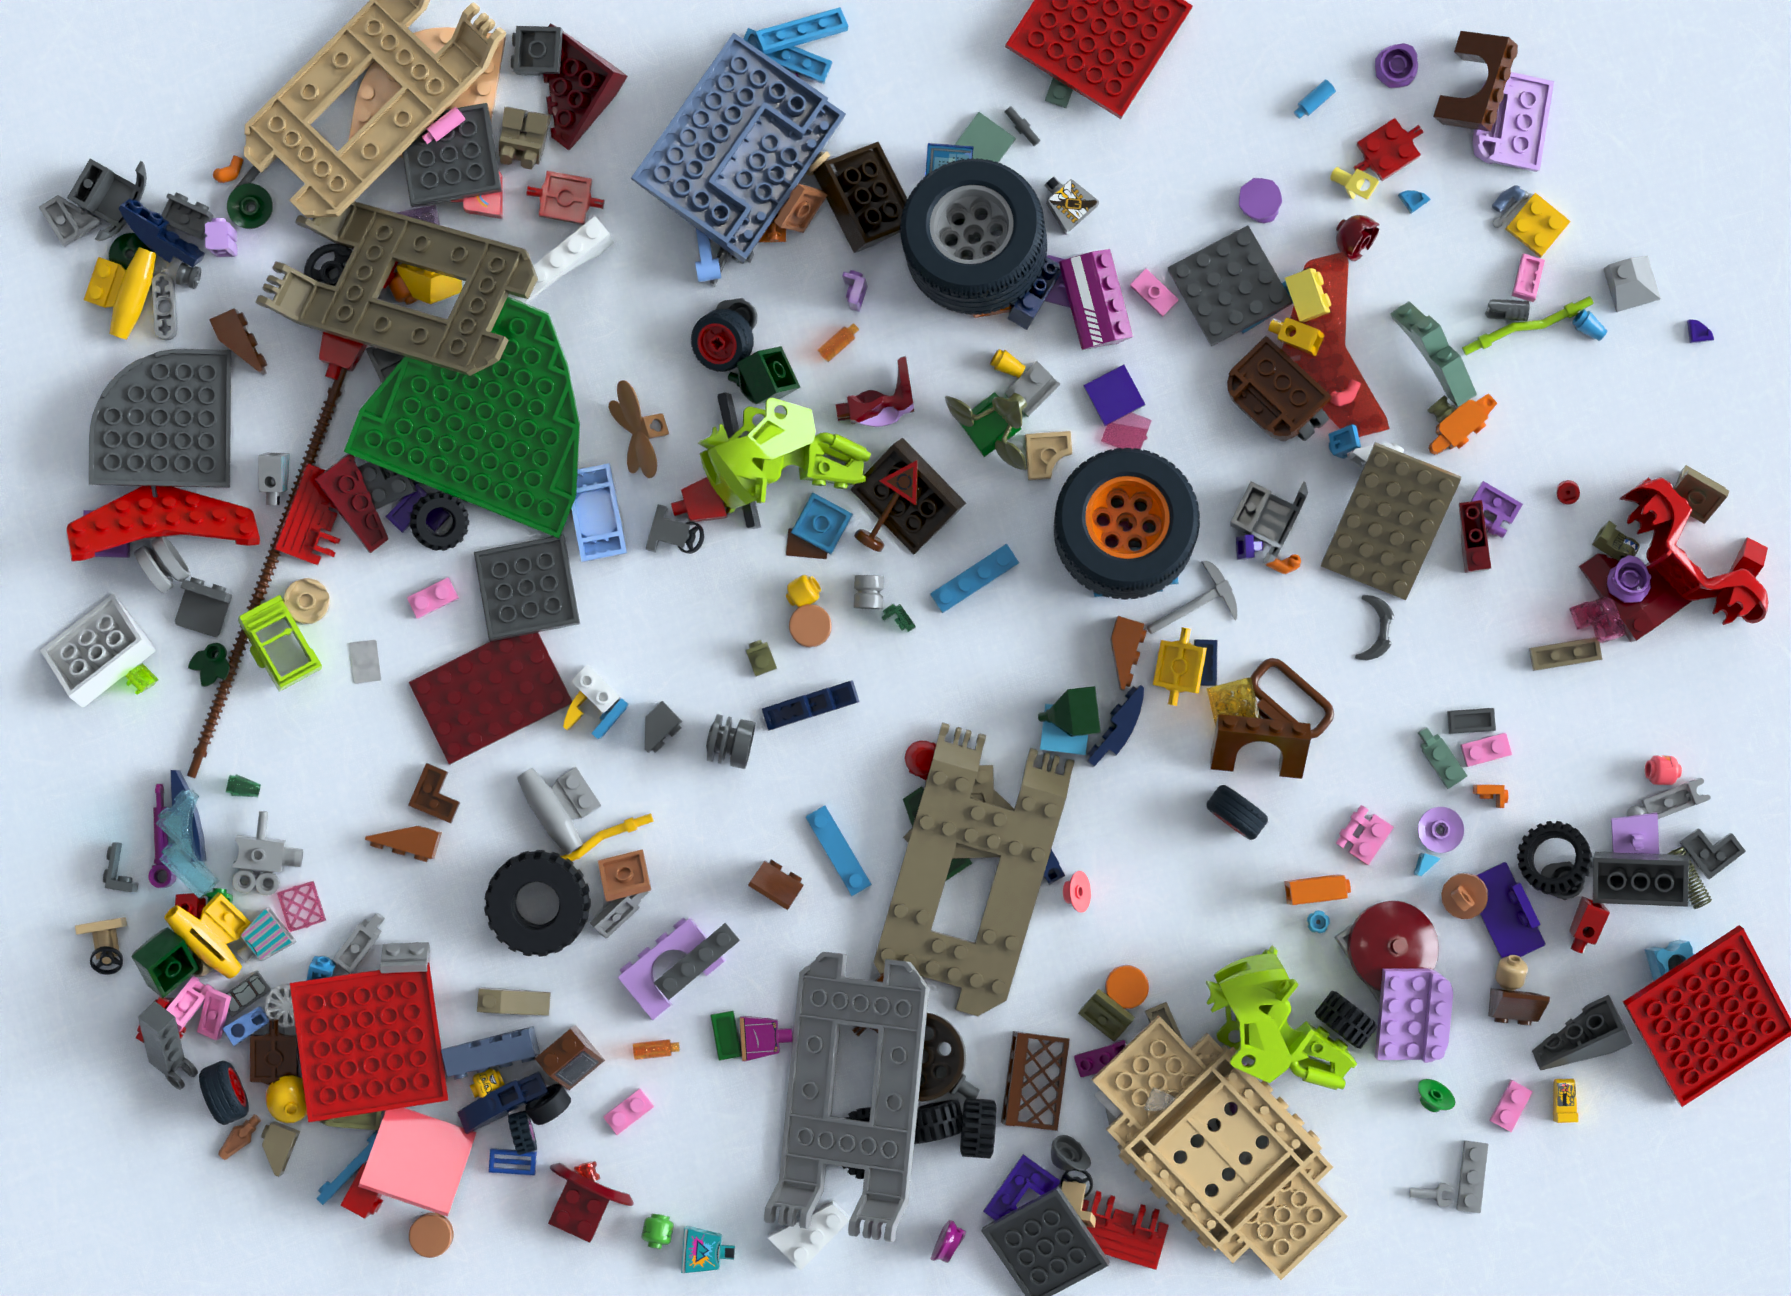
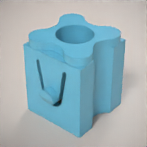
M1686 940L1670 942L1665 949L1660 947L1644 949L1653 981L1670 971L1668 961L1673 955L1679 956L1682 962L1694 955L1690 941Z

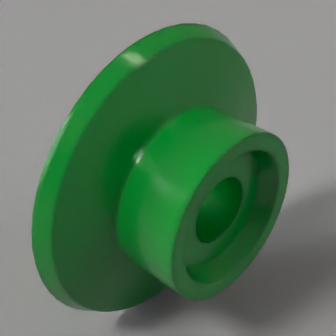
M1423 1079L1419 1082L1420 1102L1424 1108L1431 1112H1439L1440 1110H1450L1455 1106V1098L1446 1086L1432 1079Z

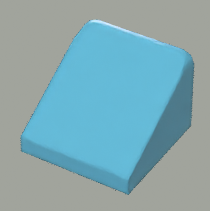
M1426 853L1419 854L1414 875L1422 876L1440 858Z

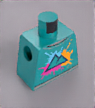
M685 1226L681 1273L718 1270L721 1259L734 1260L735 1246L722 1245V1234Z

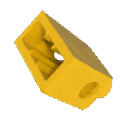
M1288 317L1285 318L1284 322L1273 318L1268 328V331L1278 335L1277 339L1282 343L1313 356H1316L1325 336L1320 330ZM1296 330L1295 335L1291 337V331Z

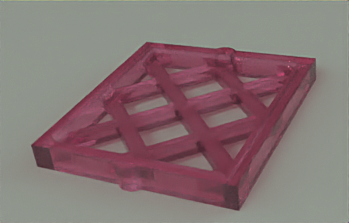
M314 881L293 886V888L277 893L289 932L305 927L308 928L311 925L326 921ZM304 886L310 887L307 894L299 891V889ZM312 889H313V892H314V895H315V898H316V899H314L313 897L309 896L310 893H311V891H312ZM294 891L291 899L285 897L284 894ZM297 893L304 896L301 904L294 901ZM283 899L289 902L287 908H285ZM307 899L315 902L312 909L304 906ZM292 904L299 907L296 915L289 911ZM317 904L320 914L314 911ZM302 909L310 912L306 920L299 917ZM288 914L294 917L292 923H290ZM312 914L320 917L318 921L309 922ZM297 919L304 922L303 926L297 928L294 927Z

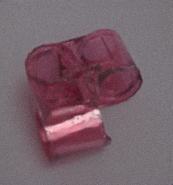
M1601 597L1569 608L1577 630L1592 625L1595 636L1600 643L1621 638L1626 633L1625 625L1620 618L1616 603L1611 597Z

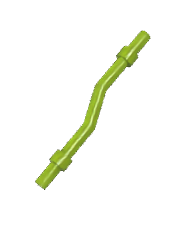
M1588 296L1576 303L1571 302L1565 305L1564 309L1542 320L1510 323L1488 335L1485 333L1477 337L1478 340L1462 347L1465 355H1468L1480 348L1486 349L1492 346L1493 342L1515 331L1544 329L1567 317L1572 318L1578 315L1579 311L1593 305L1594 302Z

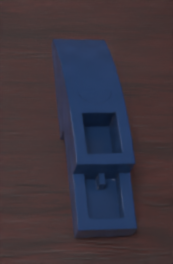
M128 199L120 205L119 211L129 227L158 256L169 263L178 258L191 267L196 266L202 261L205 253L199 250L195 244L188 243L179 238V235L175 232L166 230L169 222L163 219L159 213L143 207L142 203L132 199Z
M1142 685L1138 688L1133 686L1125 695L1127 698L1126 702L1122 706L1118 703L1110 712L1113 717L1109 721L1116 727L1114 729L1109 727L1102 735L1104 741L1098 747L1095 744L1087 753L1089 756L1087 762L1091 766L1095 767L1108 751L1116 756L1126 744L1141 712L1144 697V687Z
M538 1071L519 1081L514 1080L488 1093L485 1097L477 1099L457 1113L465 1133L468 1134L509 1115V1112L549 1094L541 1072Z

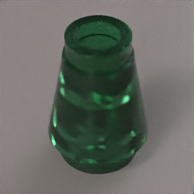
M238 774L235 776L229 775L225 793H229L231 796L258 797L261 784Z

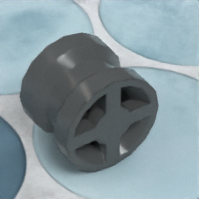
M182 262L177 271L176 284H186L189 288L196 289L201 277V268L197 266L189 267L188 264Z

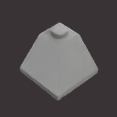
M1648 256L1615 262L1603 269L1616 312L1661 299Z

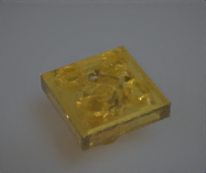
M1251 677L1207 688L1215 726L1218 714L1260 718Z

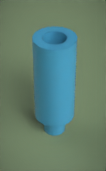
M1325 79L1298 103L1299 108L1294 111V114L1299 119L1304 115L1309 116L1336 92L1333 85Z

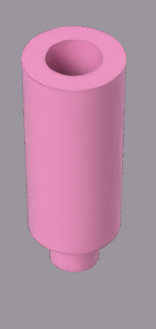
M455 106L426 128L428 132L422 138L426 144L432 140L437 142L466 119Z

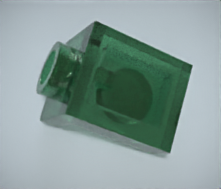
M893 603L883 610L885 615L881 618L884 622L893 615H896L898 618L894 621L901 631L906 629L909 633L916 628L901 604L895 606Z

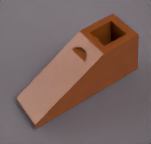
M1117 616L1110 642L1119 688L1124 691L1126 686L1130 687L1134 675L1130 673L1132 664L1137 665L1140 656L1137 647L1139 642H1144L1147 630L1143 629L1144 623Z
M414 826L366 836L365 840L371 841L370 846L383 849L385 845L393 848V853L405 856L406 852L415 854L414 859L427 862L428 858H435L442 832L422 826Z

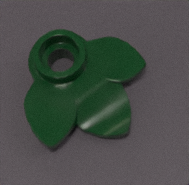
M220 643L209 644L205 650L198 651L190 660L188 668L200 671L201 686L206 687L213 684L217 677L223 680L226 679L230 665L226 659L227 650L225 646Z

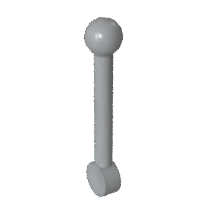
M1525 191L1520 201H1515L1500 218L1493 221V226L1495 228L1501 227L1502 221L1523 199L1525 200L1529 197V193Z

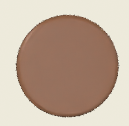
M813 604L797 608L789 621V630L793 639L801 646L809 648L823 644L829 638L832 629L828 613L822 607Z
M426 1213L414 1221L409 1230L411 1247L417 1254L427 1258L443 1254L452 1244L454 1237L451 1222L445 1216L438 1213Z

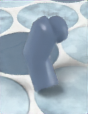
M1518 185L1510 187L1500 194L1492 208L1501 213L1512 197L1516 201H1520L1525 191L1520 189Z

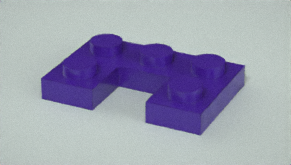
M1022 1154L983 1212L997 1220L1019 1208L1016 1205L1028 1188H1031L1039 1195H1043L1058 1187L1061 1180Z

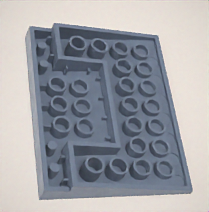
M733 33L635 171L631 180L744 263L777 216L779 210L789 199L791 191L797 187L811 164L816 160L839 127L846 113L828 102V97Z

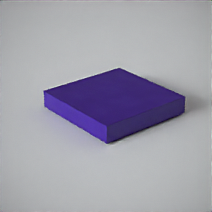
M1125 365L1083 386L1104 426L1146 405Z

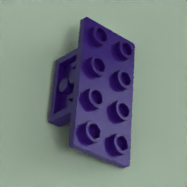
M1503 862L1476 875L1485 883L1488 889V902L1480 916L1501 959L1510 955L1522 957L1545 946L1546 943L1538 929V926L1541 924L1521 883L1515 881L1508 864Z

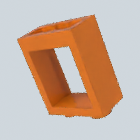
M1340 874L1284 881L1287 904L1289 905L1348 898L1347 893H1351L1349 879H1346L1345 875Z

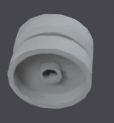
M165 536L155 537L151 540L153 550L143 545L134 552L142 570L161 593H165L173 588L172 577L182 582L183 579L191 576L183 558Z

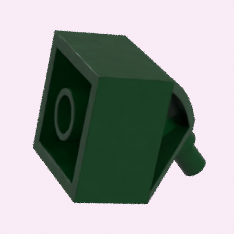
M782 346L753 353L737 363L738 374L730 372L728 375V380L736 383L744 396L754 404L765 403L769 398L781 399L801 388Z
M1096 687L1067 689L1050 709L1038 714V720L1040 722L1047 721L1053 723L1071 737L1101 733Z
M168 927L156 933L136 949L131 956L147 986L162 998L166 997L199 970L185 941Z

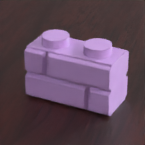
M213 218L212 222L205 223V234L207 235L205 237V248L216 257H235L238 255L237 244L235 243L237 242V231L229 222H226V219Z

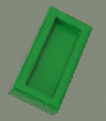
M734 1010L711 1014L719 1061L741 1057Z

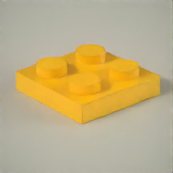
M1534 193L1505 229L1541 258L1571 221L1537 193Z

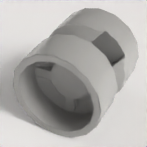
M855 575L854 588L858 593L854 594V608L883 609V596L880 594V591L884 589V576Z

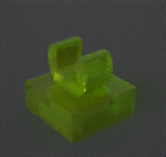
M143 663L130 670L125 676L128 679L126 685L130 686L133 684L137 688L135 691L136 695L154 686L159 680Z

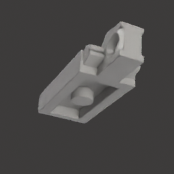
M649 892L614 900L590 924L603 937L608 938L640 908L638 905L641 899Z
M377 913L370 921L364 919L362 923H359L332 961L349 974H352L379 938L382 931L378 927L385 918Z

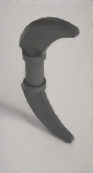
M1363 595L1362 600L1372 605L1380 618V632L1375 644L1367 651L1355 655V658L1359 660H1372L1382 656L1390 648L1392 642L1389 641L1388 637L1389 625L1395 617L1392 609L1385 601L1375 596Z

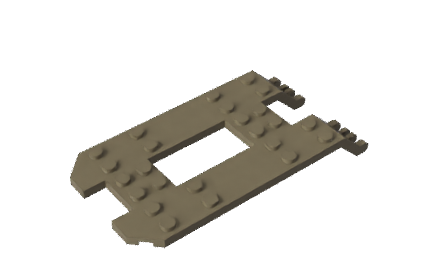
M354 201L339 217H318L311 220L299 215L295 221L297 225L308 228L335 244L353 249L336 286L318 282L284 263L275 261L272 269L277 273L285 274V276L281 280L273 275H268L266 280L273 285L265 283L262 288L265 292L275 294V296L271 300L260 295L255 302L299 325L471 376L498 362L509 340L505 336L492 333L491 331L508 295L511 294L529 299L538 278L529 253L523 248ZM395 262L466 281L448 319L378 299Z
M942 722L930 770L873 963L881 975L884 973L885 959L911 962L920 976L960 987L961 991L955 1009L979 1016L1007 1001L1067 798L1075 760L1066 759L1063 775L1055 773L1060 760L1059 756L1054 755L1050 771L1046 769L1050 753H1044L1042 766L1037 768L1033 764L1038 751L1037 749L1030 748L1014 810L970 798L986 735L978 734L975 749L967 747L972 734L971 730L966 729L961 746L958 745L962 728L957 727L953 743L947 742L945 737L950 726ZM957 843L1000 855L975 942L931 930Z

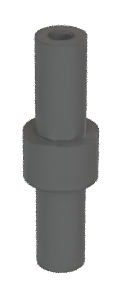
M1012 106L1005 110V114L1016 125L1015 129L1020 134L1023 133L1030 143L1036 146L1041 140L1031 130V125L1025 118L1022 119Z

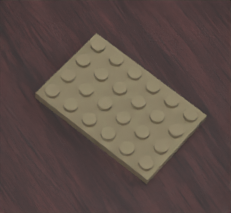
M1375 442L1321 562V567L1406 600L1458 488L1461 476Z

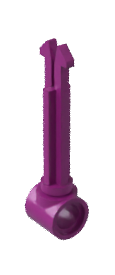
M156 784V807H153L154 864L156 865H152L148 878L154 887L167 888L175 883L177 875L173 864H168L170 863L167 807H164L163 784ZM161 870L167 873V880L164 883L158 880V873Z

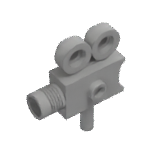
M259 811L256 837L241 835L235 837L239 852L237 860L233 862L232 867L241 868V870L237 871L233 876L232 884L235 890L240 893L250 892L256 885L259 893L272 895L277 891L280 884L279 878L274 872H282L283 866H302L303 849L285 847L286 840L266 838L267 811ZM252 871H261L263 873H261L256 879V876ZM246 876L249 879V883L243 884L241 877ZM270 879L272 885L269 887L265 886L264 880Z

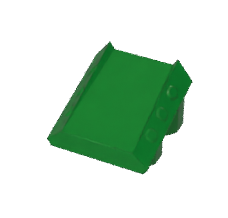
M995 392L972 409L973 414L978 415L992 408V400L999 396ZM996 411L978 420H974L972 427L959 423L983 457L995 450V442L997 440L1002 441L1001 439L1009 425ZM1012 427L1007 440L1015 436L1021 430V427L1019 429Z

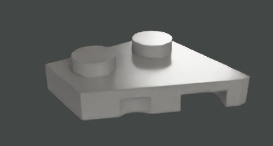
M59 195L39 206V209L64 247L102 224L99 219Z

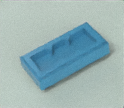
M621 698L612 710L608 709L600 716L599 719L602 721L591 734L597 739H601L628 708L629 704Z

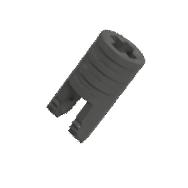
M1492 299L1488 303L1485 315L1487 318L1528 321L1530 304L1529 301Z

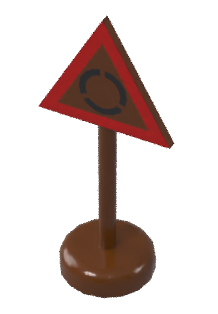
M918 460L879 480L895 491V494L872 532L864 529L856 531L854 537L865 546L877 552L883 550L884 543L876 534L900 495L917 506Z

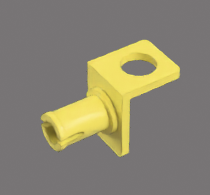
M1336 167L1330 176L1332 181L1345 187L1351 199H1354L1356 195L1366 200L1369 199L1379 183L1377 178L1359 169H1356L1354 174L1351 175ZM1364 179L1370 181V187L1365 191H1360L1365 181Z

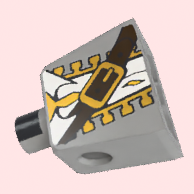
M1054 176L1044 185L1052 194L1047 199L1046 204L1065 234L1071 231L1099 205L1098 199L1072 179L1062 185Z

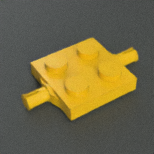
M1181 627L1179 641L1161 640L1153 685L1164 687L1170 691L1167 704L1177 706L1179 692L1199 694L1207 648L1188 643L1191 629Z

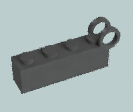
M154 1001L138 1016L148 1061L161 1071L175 1088L181 1090L185 1087V1084L175 1071L181 1067L191 1077H195L198 1071L184 1057L175 1016Z

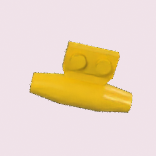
M139 247L127 270L120 264L98 257L84 300L104 308L113 307L109 334L125 340L128 339L141 315L152 283L156 253Z
M218 892L203 908L200 919L178 905L172 907L166 913L164 919L172 930L185 941L187 947L205 964L229 979L239 973L242 965L226 944L237 941L252 922L221 893Z

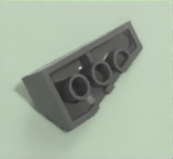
M1609 995L1586 1005L1579 1016L1574 1020L1569 1019L1561 1031L1551 1034L1532 1050L1540 1071L1611 1054L1633 1044Z

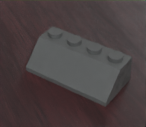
M1595 852L1593 857V903L1688 907L1690 855Z

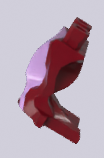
M906 356L897 360L898 377L894 395L887 396L875 390H867L857 396H848V403L835 404L838 421L851 420V424L881 427L896 423L903 414L914 412Z

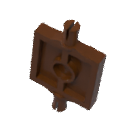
M269 1019V1033L250 1036V1082H262L270 1085L272 1082L274 1084L282 1076L294 1075L298 1077L297 1035L278 1033L279 1019Z

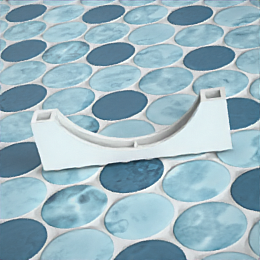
M594 216L533 266L538 280L529 299L511 294L508 297L527 304L557 279L582 263L598 257L614 244L610 233Z

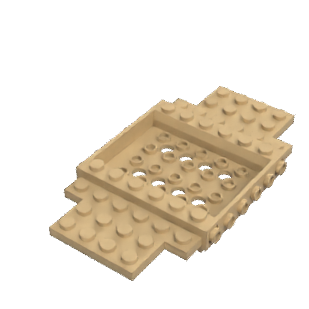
M1158 1015L1091 1079L1122 1112L1106 1128L1119 1143L1117 1148L1121 1153L1118 1156L1127 1166L1130 1163L1135 1166L1137 1170L1134 1173L1142 1182L1148 1180L1152 1184L1150 1190L1159 1199L1163 1196L1168 1201L1165 1206L1174 1215L1179 1213L1184 1218L1181 1223L1190 1232L1194 1229L1200 1235L1197 1240L1206 1249L1209 1246L1214 1251L1218 1248L1234 1263L1246 1250L1251 1248L1269 1269L1282 1280L1348 1217L1317 1184L1333 1166L1319 1152L1322 1147L1318 1144L1320 1139L1312 1130L1307 1132L1302 1127L1305 1124L1296 1113L1291 1115L1286 1110L1289 1107L1280 1096L1276 1099L1271 1094L1273 1089L1267 1082H1260L1256 1077L1231 1065L1230 1059L1237 1051L1234 1047L1230 1049L1225 1045L1220 1047L1206 1033L1189 1048ZM1229 1102H1234L1237 1105V1111L1233 1115H1227L1224 1111L1225 1105ZM1212 1118H1217L1220 1121V1127L1216 1131H1210L1207 1127L1208 1121ZM1195 1134L1203 1137V1144L1200 1147H1193L1190 1140ZM1261 1135L1268 1138V1145L1265 1148H1258L1256 1146V1139ZM1179 1150L1184 1151L1187 1155L1186 1160L1183 1163H1176L1174 1161L1175 1152ZM1245 1151L1249 1152L1252 1156L1251 1161L1248 1164H1241L1239 1162V1155ZM1225 1168L1234 1169L1235 1176L1233 1179L1227 1181L1222 1178V1172ZM1207 1185H1217L1218 1192L1215 1196L1210 1197L1206 1195L1205 1188Z

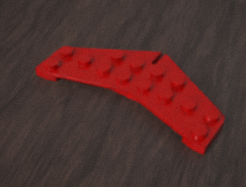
M141 486L69 523L66 529L71 561L90 559L95 557L96 552L150 537L191 535L235 540L237 545L250 546L260 544L254 513L251 509L179 488L154 486L156 497H153L151 486Z

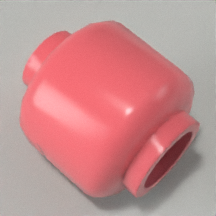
M1654 755L1645 765L1646 778L1654 785H1673L1682 773L1681 765L1678 764L1674 756Z

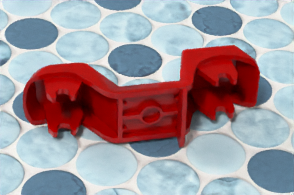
M1648 477L1634 489L1620 497V500L1639 504L1627 519V524L1632 523L1634 520L1640 523V529L1637 531L1638 535L1654 530L1653 538L1646 552V558L1649 561L1645 565L1647 570L1654 567L1686 600L1697 601L1716 598L1712 613L1725 612L1726 618L1722 622L1723 625L1733 622L1737 617H1742L1746 622L1752 624L1758 623L1765 618L1769 604L1767 591L1748 570L1739 569L1707 578L1703 574L1702 569L1695 565L1687 557L1686 552L1676 545L1692 512V508L1689 506L1688 501L1673 489L1669 481L1662 477L1654 480Z

